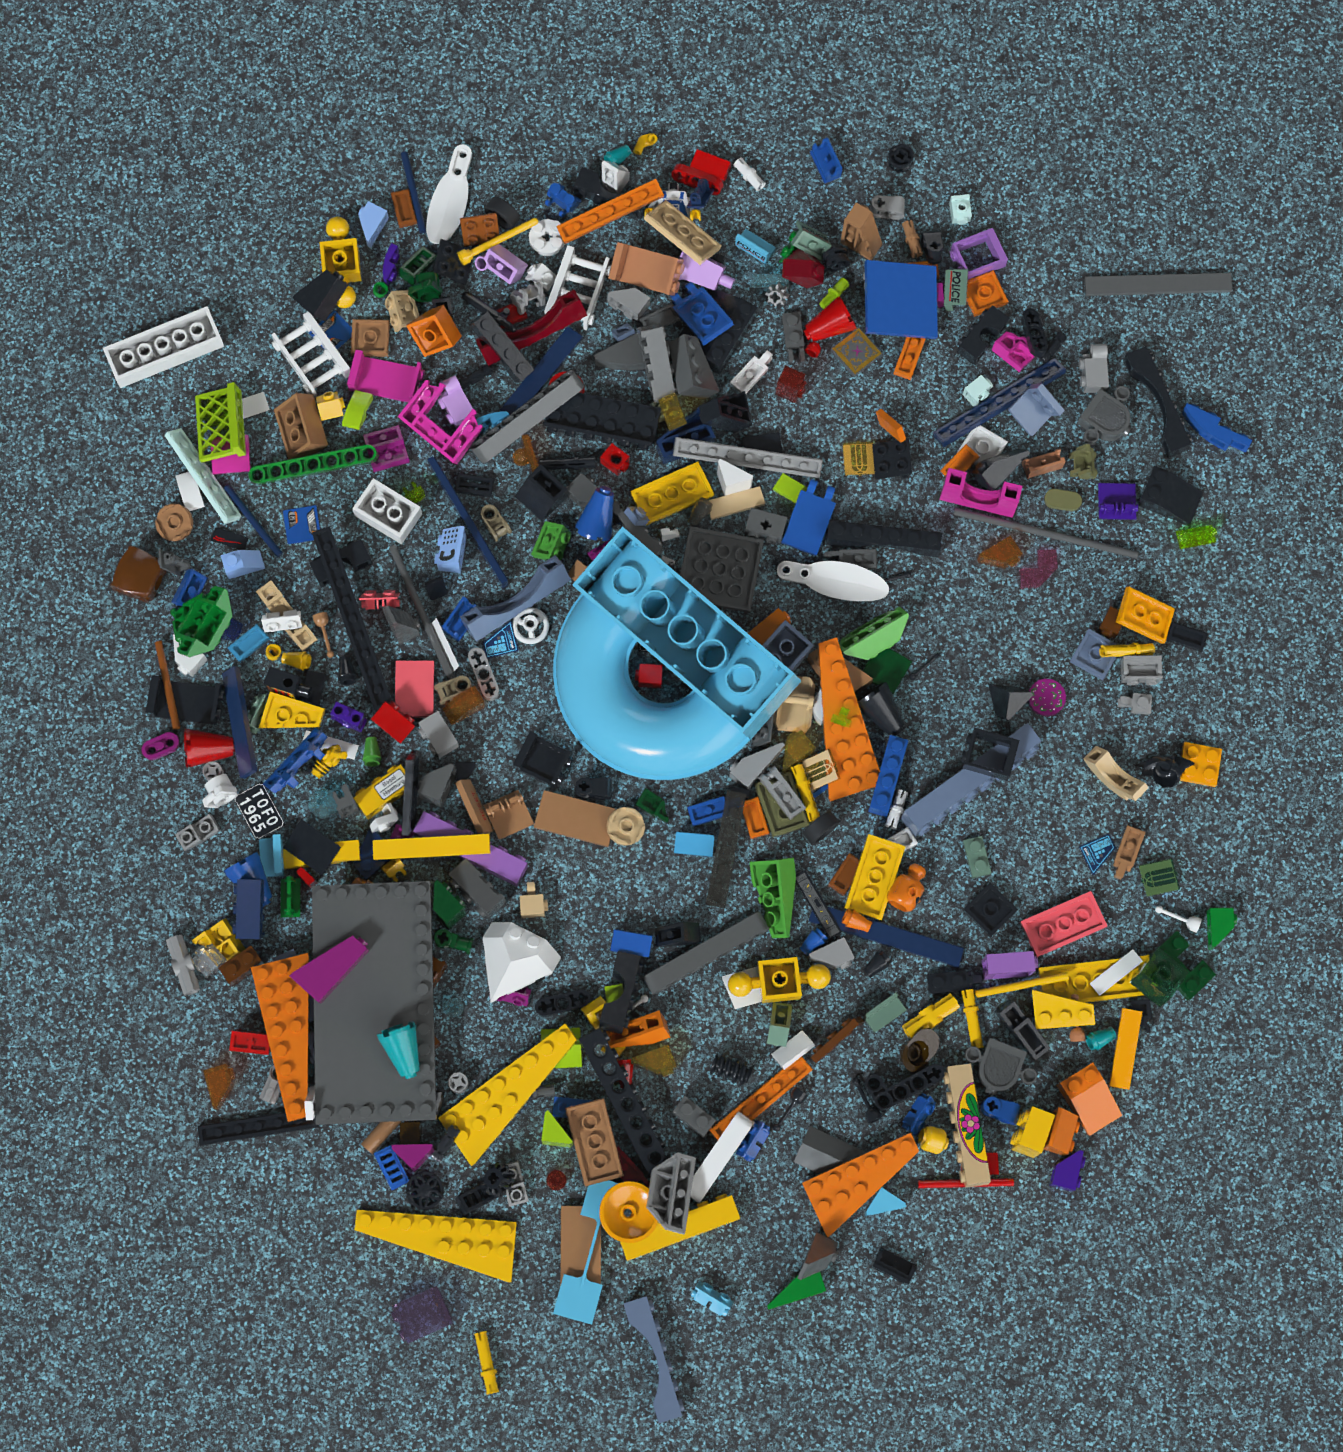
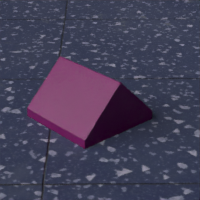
M432 1144L392 1145V1150L416 1172L432 1155L435 1147Z

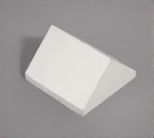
M719 459L717 476L724 496L752 488L753 475Z

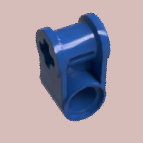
M988 1097L981 1103L980 1110L987 1117L997 1119L1006 1124L1016 1125L1021 1105L996 1097ZM989 1103H992V1107H994L995 1109L990 1111V1107L987 1105Z

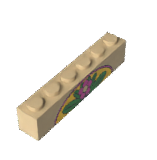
M971 1063L948 1066L943 1079L944 1084H948L949 1092H946L947 1103L951 1104L952 1111L949 1114L951 1124L954 1123L955 1125L953 1140L954 1143H958L959 1151H956V1158L962 1167V1171H959L960 1181L964 1183L965 1188L989 1185L991 1179Z

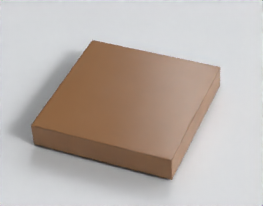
M352 319L351 356H354L355 350H361L364 356L388 357L390 321Z

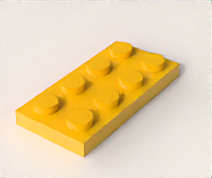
M695 462L630 491L636 506L642 508L650 520L646 526L714 496V492L699 462Z
M871 834L867 835L844 906L845 909H854L860 914L882 920L888 902L887 893L895 881L905 846Z

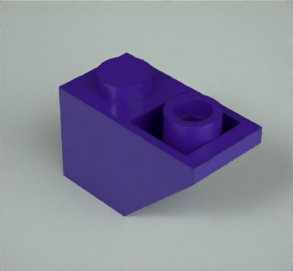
M1079 1150L1053 1166L1049 1186L1072 1192L1076 1190V1187L1079 1188L1082 1176H1079L1080 1168H1084L1086 1157L1083 1156L1084 1151Z

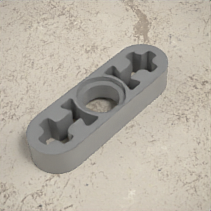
M473 648L468 653L470 665L483 697L488 701H493L499 696L497 682L485 652L481 648ZM475 653H477L478 655H482L480 656V662L482 664L480 666H478L476 659H472L474 658ZM480 670H487L489 676L486 679H481L478 676ZM489 682L491 689H495L493 691L494 695L486 694L488 691L486 683Z

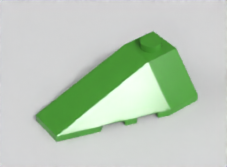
M794 858L751 861V881L753 887H756L760 896L758 901L760 904H763L766 913L764 917L770 928L771 937L789 938L796 881Z

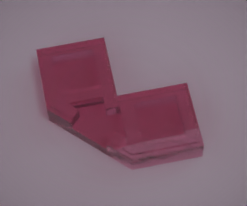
M1056 549L1037 550L1038 568L1019 570L1020 589L1040 588L1057 570Z

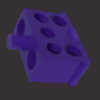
M339 702L335 703L330 713V719L358 732H362L367 722L363 713Z

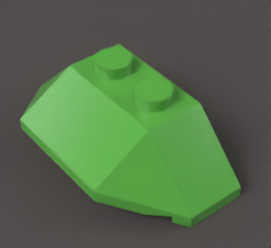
M897 607L894 611H888L875 617L841 639L839 642L841 652L845 655L865 660L876 657L878 653L891 648L900 641L909 617L908 613L901 607Z

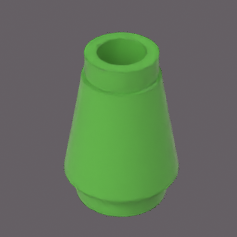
M376 737L366 738L362 760L368 767L378 766L382 760Z

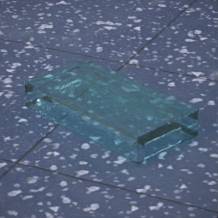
M752 274L751 288H769L771 284L776 286L778 282L784 287H788L789 280L783 278L782 274Z

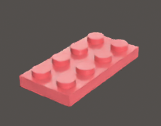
M1091 891L1020 922L1037 958L1108 927Z

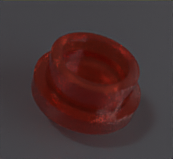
M559 1170L550 1172L546 1180L548 1187L555 1191L564 1188L566 1185L565 1174Z

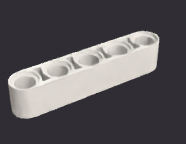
M739 1111L736 1113L693 1176L690 1198L697 1203L702 1201L755 1122Z

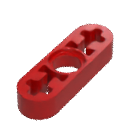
M683 164L675 165L671 172V176L675 181L692 188H696L698 182L693 177L707 179L709 188L715 189L712 195H718L723 188V182L718 177Z

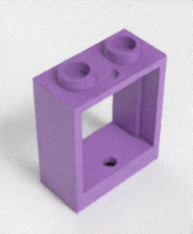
M993 228L952 244L950 256L953 261H956L957 269H968L960 252L986 242L995 262L972 271L968 270V280L1006 266L1008 258Z
M1034 951L986 954L982 959L983 980L1030 977L1036 971L1035 968H1038V958L1034 956Z

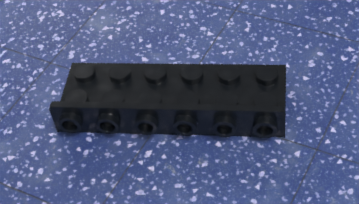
M577 393L548 415L542 426L544 429H547L546 432L557 434L559 431L564 432V435L569 437L580 435L585 440L593 441L596 438L601 439L602 443L611 444L612 442H617L622 447L630 448V445L638 446L637 449L648 451V449H654L662 409Z

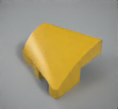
M226 918L192 940L195 945L203 946L207 949L206 952L217 956L223 963L245 950L240 939H236V934H233V928Z

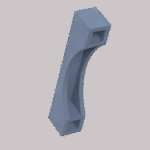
M554 555L539 565L530 582L515 596L496 605L476 606L460 616L468 633L475 641H478L510 619L515 618L527 608L532 607L536 602L547 597L556 589L564 586L571 579L563 563Z
M646 1296L623 1303L629 1324L635 1327L647 1339L657 1359L659 1383L653 1406L658 1423L681 1417V1412L685 1411L682 1399L677 1400L675 1392L679 1391L676 1379L671 1380L669 1372L673 1371L670 1359L665 1360L663 1352L667 1351L664 1339L660 1340L657 1333L661 1329L658 1319L654 1320L652 1312L655 1311L652 1299L648 1300Z

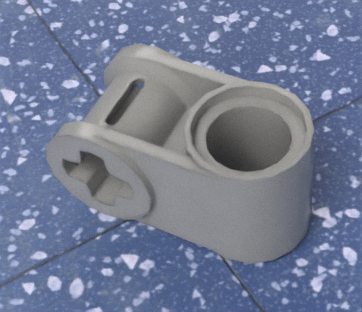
M876 195L873 197L869 209L872 211L874 218L900 220L905 216V199L901 196Z

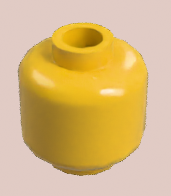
M929 1125L925 1129H921L918 1143L924 1151L939 1154L943 1149H947L949 1138H947L945 1130Z

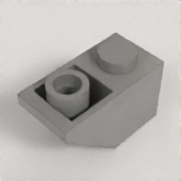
M637 288L611 291L607 294L608 304L613 309L621 310L627 318L634 319L637 322L650 306V297Z

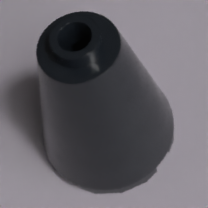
M886 681L869 691L864 698L861 697L857 700L860 710L887 735L893 734V736H896L903 731V720Z

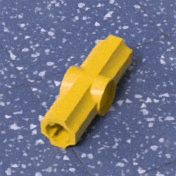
M950 993L934 1005L931 1004L920 1011L919 1015L905 1023L902 1028L907 1037L911 1039L918 1031L925 1028L932 1029L941 1023L945 1017L955 1012L960 1006L955 997Z

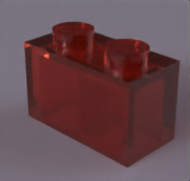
M785 365L777 381L776 395L796 404L798 398L802 399L806 391V374Z

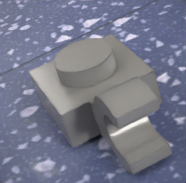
M1132 693L1131 698L1120 696V699H1118V707L1131 708V713L1151 714L1152 695Z

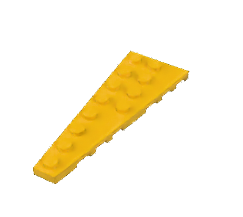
M356 1210L355 1231L506 1282H512L517 1222Z

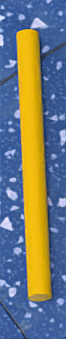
M1068 972L975 990L976 998L1065 981L1069 980Z

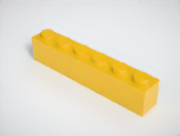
M727 1194L716 1197L715 1202L709 1204L707 1200L697 1204L696 1209L691 1211L689 1209L684 1235L665 1230L658 1222L654 1231L647 1238L635 1243L620 1242L626 1260L635 1259L740 1220L732 1195L727 1197Z

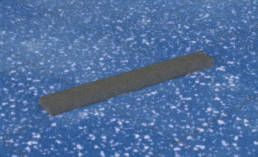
M1231 273L1088 276L1084 278L1085 296L1232 292Z

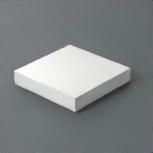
M980 425L969 433L957 453L967 444L980 456L974 463L976 466L985 459L1000 455L1008 441Z

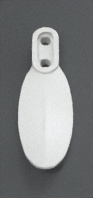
M464 144L458 145L454 149L449 170L438 183L430 202L426 232L429 241L434 244H439L440 239L447 241L452 237L461 224L460 218L464 217L469 194L467 173L472 159V152ZM464 153L466 157L461 158L460 155ZM460 170L461 174L456 175L455 172Z
M783 561L777 567V574L782 580L806 584L814 591L836 599L875 601L886 597L889 593L887 583L880 576L851 563L822 561L807 565ZM788 567L790 571L789 573H784L783 569ZM808 571V576L803 577L801 573Z

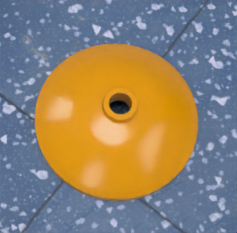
M628 1181L616 1184L605 1193L600 1203L599 1217L608 1235L620 1242L635 1243L647 1238L654 1231L658 1221L646 1208L649 1188L643 1184ZM625 1209L630 1210L631 1214L629 1217L624 1215Z

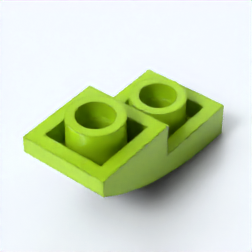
M354 391L345 411L342 426L360 430L367 418L366 411L373 400L372 394Z

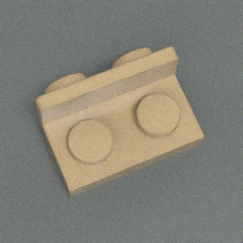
M408 290L391 291L385 300V307L389 311L390 323L394 331L399 332L402 327H406L408 323L418 318L419 313L415 300L408 295Z

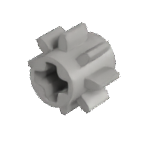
M780 282L776 286L771 284L769 286L770 290H767L765 293L769 299L767 302L773 303L775 307L778 303L784 305L785 299L790 295L786 293L787 286L784 287Z

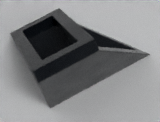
M988 683L995 715L1006 721H1009L1034 695L1023 688Z

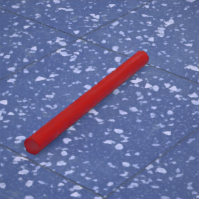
M1014 1178L991 1179L989 1185L974 1187L1014 1186ZM960 1179L918 1180V1188L965 1187Z

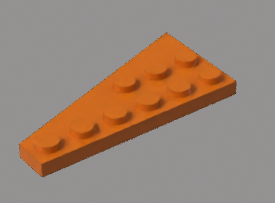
M911 1132L802 1182L827 1238L919 1152Z

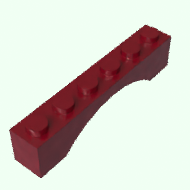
M574 289L558 297L551 309L533 324L518 329L515 332H505V334L518 350H521L588 315ZM480 338L475 339L488 366L500 360L488 344Z

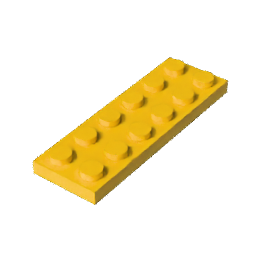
M1149 955L1139 956L1143 962L1100 996L1090 983L1121 958L1038 968L1039 978L1068 972L1069 980L1040 985L1041 992L1069 999L1072 994H1077L1079 996L1078 1000L1083 1002L1157 995L1161 993L1157 966L1148 957Z

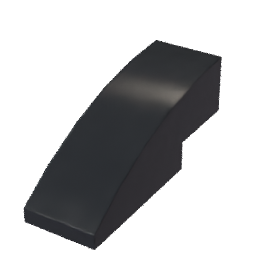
M1009 999L994 1011L1014 1038L1035 1061L1050 1049L1033 1023L1023 1014L1015 1001Z

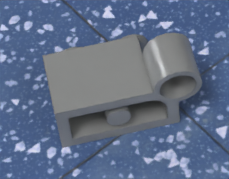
M1106 343L1091 344L1090 354H1083L1082 358H1079V369H1082L1080 386L1083 387L1084 393H1097L1100 389L1106 392L1109 387L1108 348Z

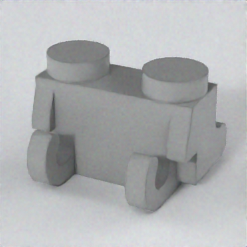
M539 282L534 283V285H528L526 289L514 290L510 294L512 304L517 307L520 315L526 312L524 306H527L528 301L537 298L539 300L536 302L537 307L545 305V293H543V287Z

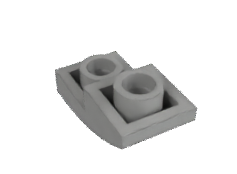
M208 814L195 824L188 825L175 834L184 851H187L219 833L221 829L212 814Z
M519 1162L507 1163L506 1165L509 1166V1170L514 1173L511 1178L515 1180V1182L510 1183L512 1190L506 1189L509 1207L529 1202Z

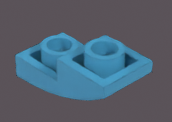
M507 411L494 412L477 418L478 425H483L480 433L486 431L489 425L494 428L507 418L509 413Z

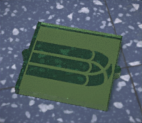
M1172 859L1139 865L1142 878L1141 883L1144 885L1146 897L1180 890L1177 879L1178 873L1175 872Z

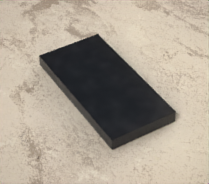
M419 750L411 751L405 765L402 835L406 836L410 835L416 825Z

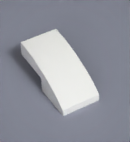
M190 472L176 475L184 507L189 511L205 507L198 484Z

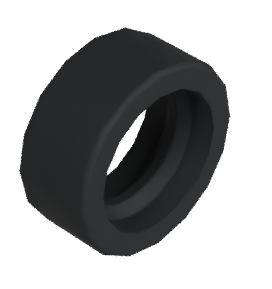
M492 197L484 208L486 214H497L498 225L504 229H513L520 220L518 211L502 198Z
M827 811L813 821L802 834L811 845H814L830 834L839 825L840 821L831 811Z

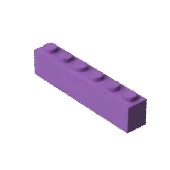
M431 811L429 813L423 812L413 830L414 835L419 838L474 835L468 829L464 828V830L457 828V824L450 820L445 822L439 819L440 816ZM491 841V854L456 856L462 860L467 859L472 865L518 887L528 868L525 858L517 854L513 856L508 853L509 851L502 846L497 848L491 845Z

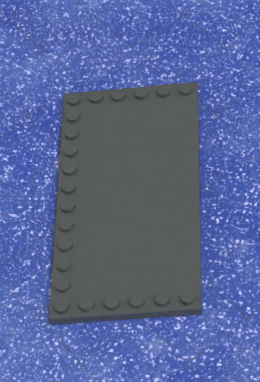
M431 882L312 886L313 960L352 935L356 939L360 936L367 942L366 948L369 950L322 1004L314 999L316 1125L437 1120ZM414 1021L416 1025L420 1071L416 1072L417 1076L406 1079L405 1076L401 1077L379 1042L377 1033H382V1030L398 1024H403L404 1027L408 1025V1022Z

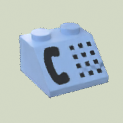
M464 526L443 529L442 535L438 536L437 546H440L439 553L435 554L434 564H437L438 571L461 574L467 539Z

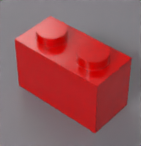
M386 700L371 720L401 744L416 726L413 723L415 719L408 713L403 715L399 711L400 707L392 700L390 703Z

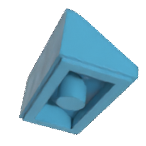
M676 832L674 853L713 857L714 835Z

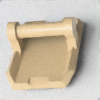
M797 676L801 682L774 712L773 723L776 730L806 733L811 727L815 683L810 677Z

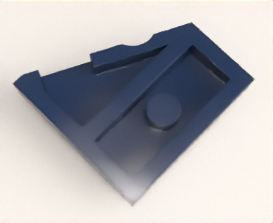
M370 828L360 849V860L354 862V867L366 881L391 860H373V840L383 839L377 832L372 833Z

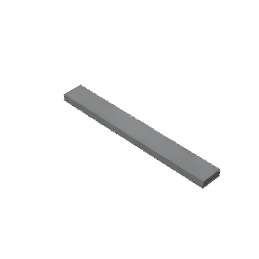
M675 437L673 456L716 463H718L719 459H722L735 466L820 478L823 461L822 459Z

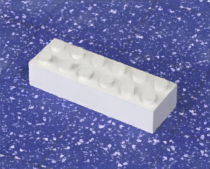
M208 306L106 346L103 350L119 387L122 388L222 348L224 344Z

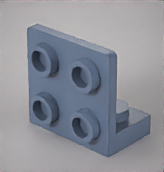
M1042 383L1031 384L1008 408L1010 414L1029 436H1033L1051 416H1060L1065 411Z

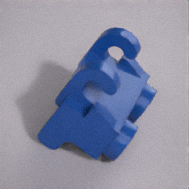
M553 183L547 192V196L551 198L545 201V205L549 207L553 202L564 209V211L561 210L559 212V216L563 218L570 211L573 212L581 203V200L567 193L564 190L565 187L560 183Z

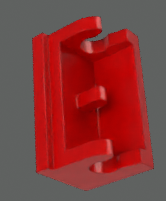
M697 149L690 167L718 177L725 182L731 169V162Z
M238 1029L232 1030L229 1051L269 1055L271 1050L267 1033Z

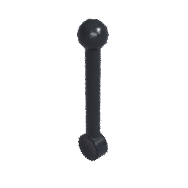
M907 571L902 575L883 580L889 582L901 578L909 579L912 575L911 572Z
M936 653L915 673H911L909 675V679L915 680L916 676L920 672H922L926 667H928L933 661L938 659L941 655L939 653Z

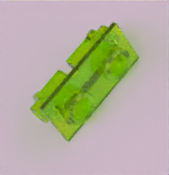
M1212 525L1175 532L1180 550L1216 543L1215 535H1217L1216 527L1213 528Z

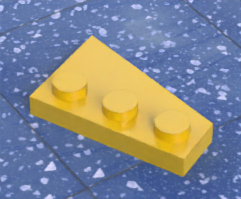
M270 692L259 728L320 727L326 709Z
M1032 989L1036 1029L1095 1025L1094 1004Z

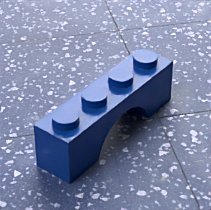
M892 735L889 736L868 812L887 817L908 740Z

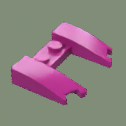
M425 380L398 415V418L452 463L458 464L477 438L483 425H478L475 418L477 411L472 409L453 435L450 436L426 416L446 385L439 383V387L429 385V380Z

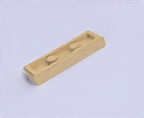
M758 486L708 500L706 505L711 520L750 510L751 508L764 506L765 501L761 488Z

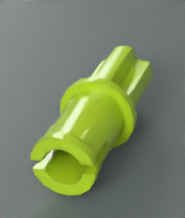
M840 278L832 288L828 289V294L819 303L820 307L824 309L835 298L840 296L849 287V282L845 278Z

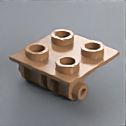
M519 790L483 805L499 840L534 825Z

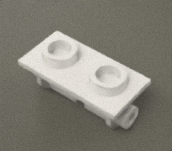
M296 609L283 611V616H280V612L262 615L261 621L264 632L302 628L301 611Z

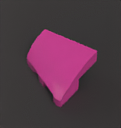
M1007 331L995 341L992 347L994 353L1019 373L1035 358L1029 351L1025 337H1018Z

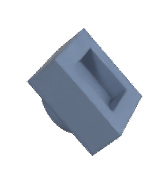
M628 323L611 331L613 337L618 342L636 334L634 328Z
M628 507L624 511L635 526H644L650 521L645 515V511L640 507Z

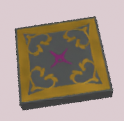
M860 327L831 348V352L854 378L883 356V353Z

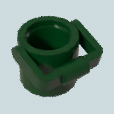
M434 272L418 274L415 277L416 284L408 288V295L417 302H432V298H439L441 293H443V289L440 287L439 275Z

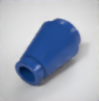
M816 928L810 932L800 950L806 956H809L810 953L826 944L825 941L828 938Z

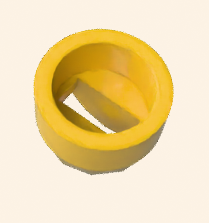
M276 644L268 645L265 652L266 657L271 661L277 660L281 655V648Z

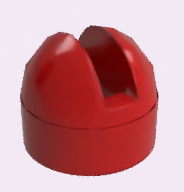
M810 342L805 349L806 354L817 358L821 352L820 344Z

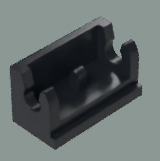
M880 1247L871 1268L905 1285H909L917 1265Z

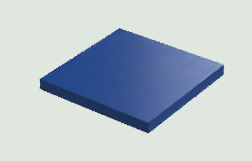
M866 260L865 334L926 339L938 338L936 266Z

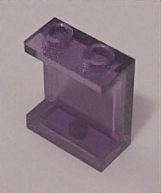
M438 1286L392 1306L394 1310L391 1311L394 1322H399L401 1330H399L403 1342L407 1341L408 1344L454 1324Z

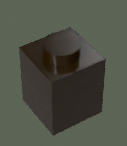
M405 1121V1123H400V1145L422 1144V1124L420 1122Z

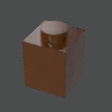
M1112 606L1109 607L1098 631L1104 637L1115 639L1122 625L1116 623L1119 610Z

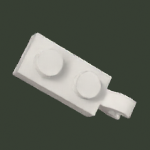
M767 350L760 359L754 356L732 379L730 385L739 393L743 391L747 393L768 371L769 367L766 365L773 359V354Z

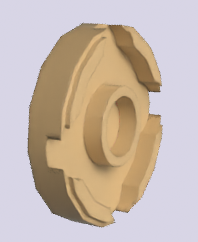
M630 807L619 808L608 817L606 824L607 833L616 844L623 846L632 845L638 842L644 835L645 823L642 819L643 817L636 809Z

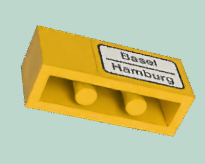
M401 764L399 766L394 765L387 770L385 776L375 778L371 782L372 785L366 789L361 788L355 793L356 796L353 799L368 820L382 811L387 803L391 802L392 804L404 795L405 769Z

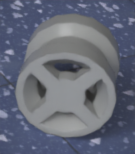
M214 761L206 763L202 770L207 781L224 774L220 764Z
M457 1072L450 1076L448 1084L451 1091L461 1094L468 1089L469 1081L466 1075Z

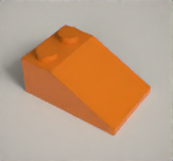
M1094 1063L1089 1064L1056 1085L1074 1114L1079 1116L1078 1120L1088 1136L1122 1116L1105 1080Z

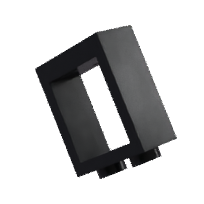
M974 728L972 733L968 732L965 743L969 744L968 749L963 751L960 762L964 763L963 769L1008 781L1020 740ZM976 738L1008 747L1002 771L970 763Z

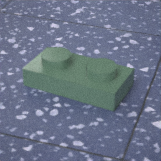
M982 836L963 840L972 879L991 875L992 872Z

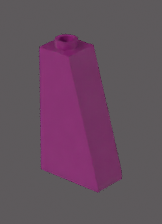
M352 935L297 969L289 976L318 1003L322 1004L369 952L366 948L368 943L360 936L356 939Z

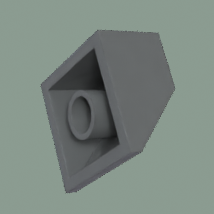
M449 764L425 774L424 779L419 780L416 789L421 801L443 808L457 774L455 765Z

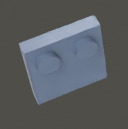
M1088 629L1070 663L1103 681L1116 657H1101L1099 648H1101V645L1117 644Z

